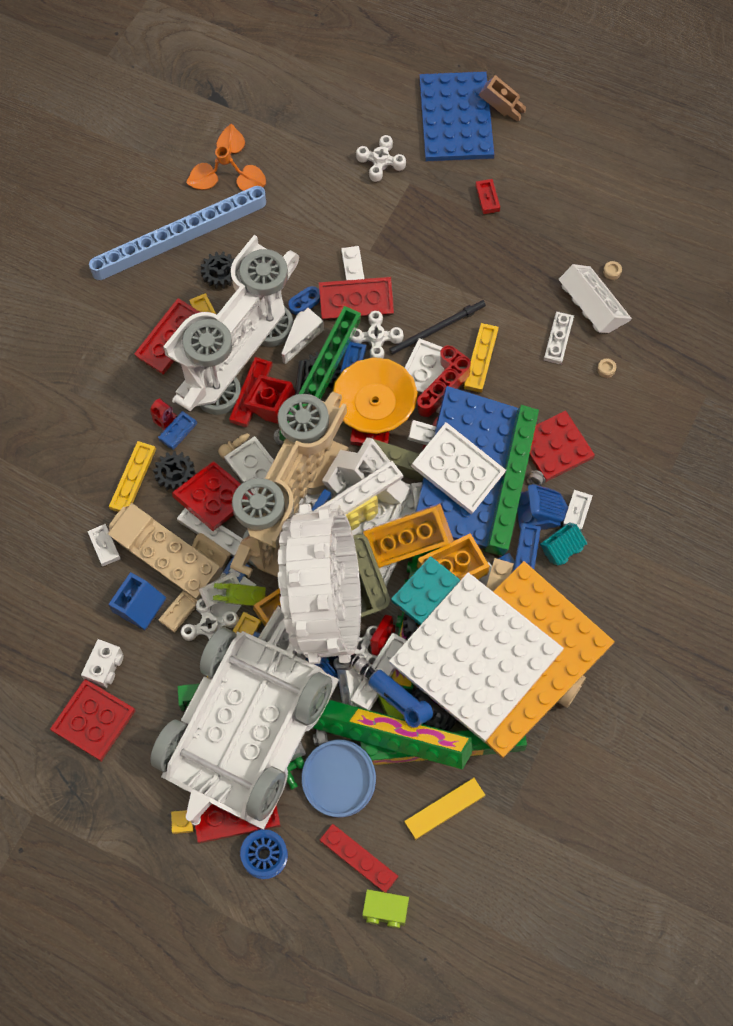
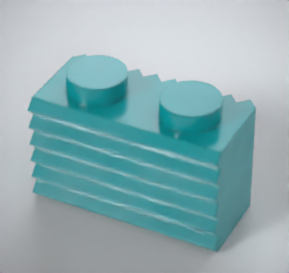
M569 522L543 541L540 546L550 563L563 565L572 554L581 552L584 545H587V541L578 525Z

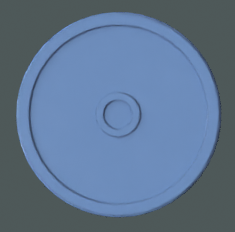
M347 740L328 741L314 749L305 761L302 771L304 793L311 805L323 814L332 817H348L356 814L368 804L375 790L376 773L373 762L364 749Z

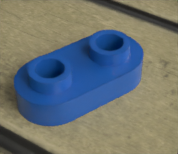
M311 286L292 297L288 303L290 312L298 315L301 311L304 312L307 308L311 309L320 302V291L317 287Z

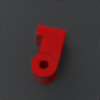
M161 398L152 404L150 412L153 422L165 430L177 415L172 412L173 408Z

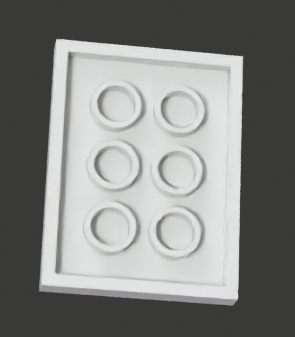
M448 423L442 426L411 465L412 468L470 514L476 510L506 471V469Z

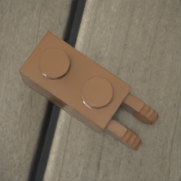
M496 75L485 84L479 93L482 99L503 116L508 115L513 120L520 121V113H525L526 106L519 101V94Z

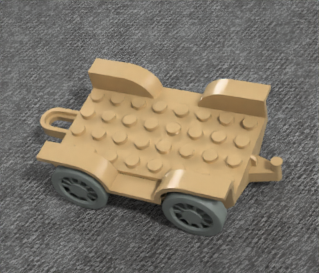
M332 392L325 402L310 394H298L288 398L281 405L278 412V424L281 433L286 438L266 477L253 478L243 482L236 489L232 498L234 515L239 523L247 527V530L231 563V569L248 575L249 578L253 572L252 568L245 566L249 562L254 567L278 577L280 533L283 532L282 526L284 522L298 512L299 502L301 498H305L306 494L316 495L322 493L324 489L328 490L327 486L322 482L324 476L339 451H349V447L333 441L347 413L346 404L343 403L339 408L342 400L341 394ZM299 405L300 410L297 411L294 406ZM254 489L255 494L251 495L248 491ZM243 495H245L249 500L242 499Z

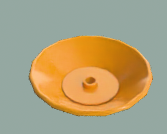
M374 357L356 361L344 369L335 381L333 392L342 395L339 408L343 403L347 405V413L343 422L359 432L374 434L394 430L406 422L415 409L418 394L414 378L403 366L390 359Z

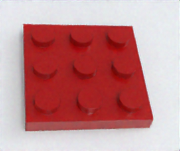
M564 411L536 425L529 457L537 470L542 472L545 482L593 459L595 454L567 411Z
M213 461L172 492V497L209 529L214 531L234 515L232 498L241 483ZM243 495L242 499L249 500L245 495Z
M84 679L50 730L102 762L136 710L87 679Z

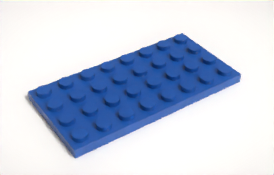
M447 386L444 391L434 436L445 423H448L504 468L518 408ZM502 476L472 514L423 477L415 512L441 504L453 540L471 533L477 545L485 549L488 543Z

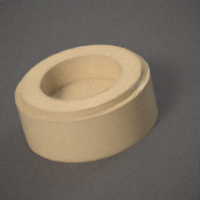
M610 261L604 266V276L610 280L618 279L621 275L622 267L618 262Z
M611 359L601 360L597 367L599 375L604 378L612 377L617 368L616 363Z

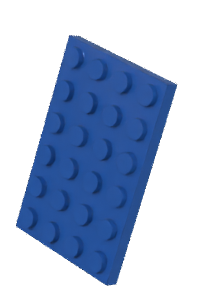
M487 73L420 74L425 161L494 159L490 104L479 96V93L487 83Z

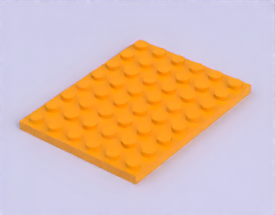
M525 561L493 592L564 649L486 740L485 743L502 759L615 642Z

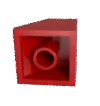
M259 375L243 404L265 421L278 424L279 409L288 398L295 395V389L292 382Z

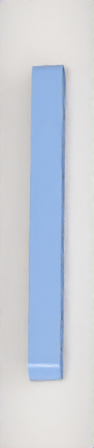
M261 186L251 187L98 255L89 262L92 275L97 280H103L253 213L266 205L265 190Z

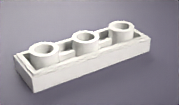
M556 312L544 361L562 365L574 318L573 315Z

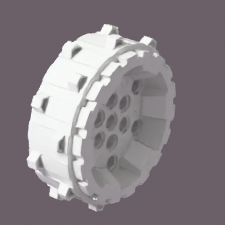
M311 504L299 505V512L284 522L282 526L283 532L280 533L278 583L285 629L289 634V641L292 647H295L294 650L300 654L304 653L309 659L310 664H320L321 657L339 656L340 663H348L351 661V655L357 649L361 627L359 567L351 526L339 504L320 507L318 511H312Z

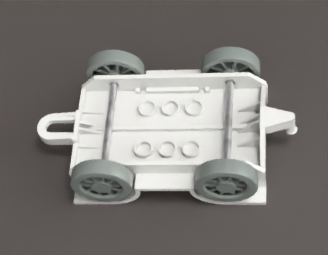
M254 235L232 263L231 276L236 292L217 315L210 312H201L187 318L163 346L165 355L182 365L185 377L184 382L176 390V395L172 400L173 403L176 402L189 411L195 406H200L205 412L214 415L225 414L234 409L241 392L240 383L236 376L260 345L275 347L287 341L293 326V317L290 311L283 305L281 289H283L298 264V254L290 250L282 256L276 251L259 245L257 236ZM223 400L225 404L220 405V401Z
M284 619L279 623L269 642H265L244 631L235 633L225 627L218 629L206 644L200 660V671L208 677H203L181 721L173 720L169 722L155 741L151 752V765L163 772L162 778L191 792L186 819L193 825H198L201 821L200 816L211 804H214L264 830L284 790L288 777L287 767L305 731H309L317 723L339 679L325 673L322 668L295 656V647H292L291 643L287 650L277 647L286 630Z

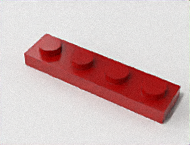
M257 357L254 358L229 418L230 423L248 427L253 412L245 407L243 403L258 376L269 375L273 366L271 361Z
M334 824L321 837L320 842L382 892L387 893L398 879L397 874Z

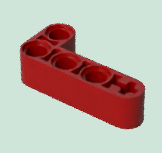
M447 345L440 350V364L445 370L418 397L417 410L423 417L431 416L441 406L447 386L457 389L470 376V359L453 346Z

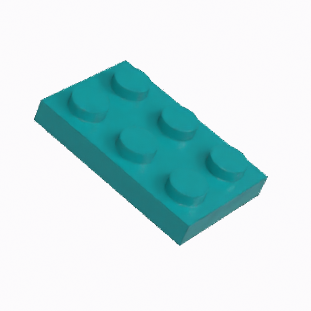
M430 556L392 597L391 602L421 625L461 580Z

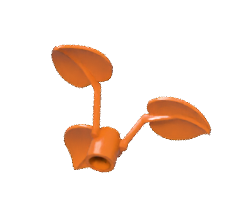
M230 124L224 129L217 140L215 168L213 169L208 163H200L192 169L186 182L189 186L198 190H207L214 187L218 182V176L215 172L218 170L219 163L222 165L232 164L240 174L237 178V185L242 191L254 186L264 187L266 185V178L263 172L254 165L245 166L242 172L234 163L231 153H239L245 146V140L234 125Z

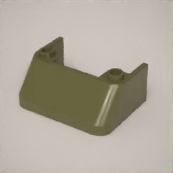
M362 534L353 535L359 567L361 619H364L384 610L390 603V597L369 540Z

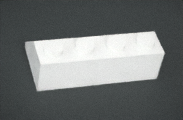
M572 264L559 278L562 288L573 297L572 301L580 306L583 310V315L591 320L593 328L597 332L610 333L632 319L590 266Z

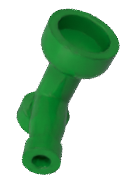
M301 757L291 761L287 767L288 777L286 782L291 790L298 787V785L295 783L290 771L295 768L303 769L305 763Z

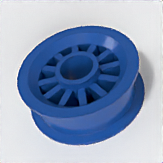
M258 830L251 833L244 840L240 856L246 871L250 875L259 879H270L284 869L288 853L281 836L271 830ZM261 840L262 845H259L257 841ZM265 849L270 852L269 857L266 859L258 857L261 850Z

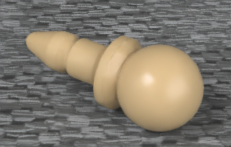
M248 433L241 435L233 443L228 441V444L221 445L218 450L220 457L224 459V456L246 442L250 435Z

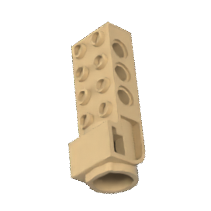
M133 503L123 507L109 525L108 535L197 600L202 598L199 589L217 580L224 572L220 566L159 524Z

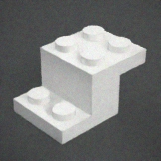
M366 438L358 453L340 450L322 482L336 497L389 463L390 460L373 438Z

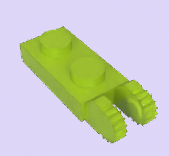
M214 583V588L226 589V596L215 595L213 600L222 601L227 604L254 606L265 598L266 587Z

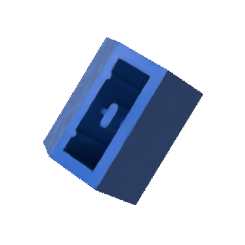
M130 572L108 605L116 615L146 630L167 598L146 580Z

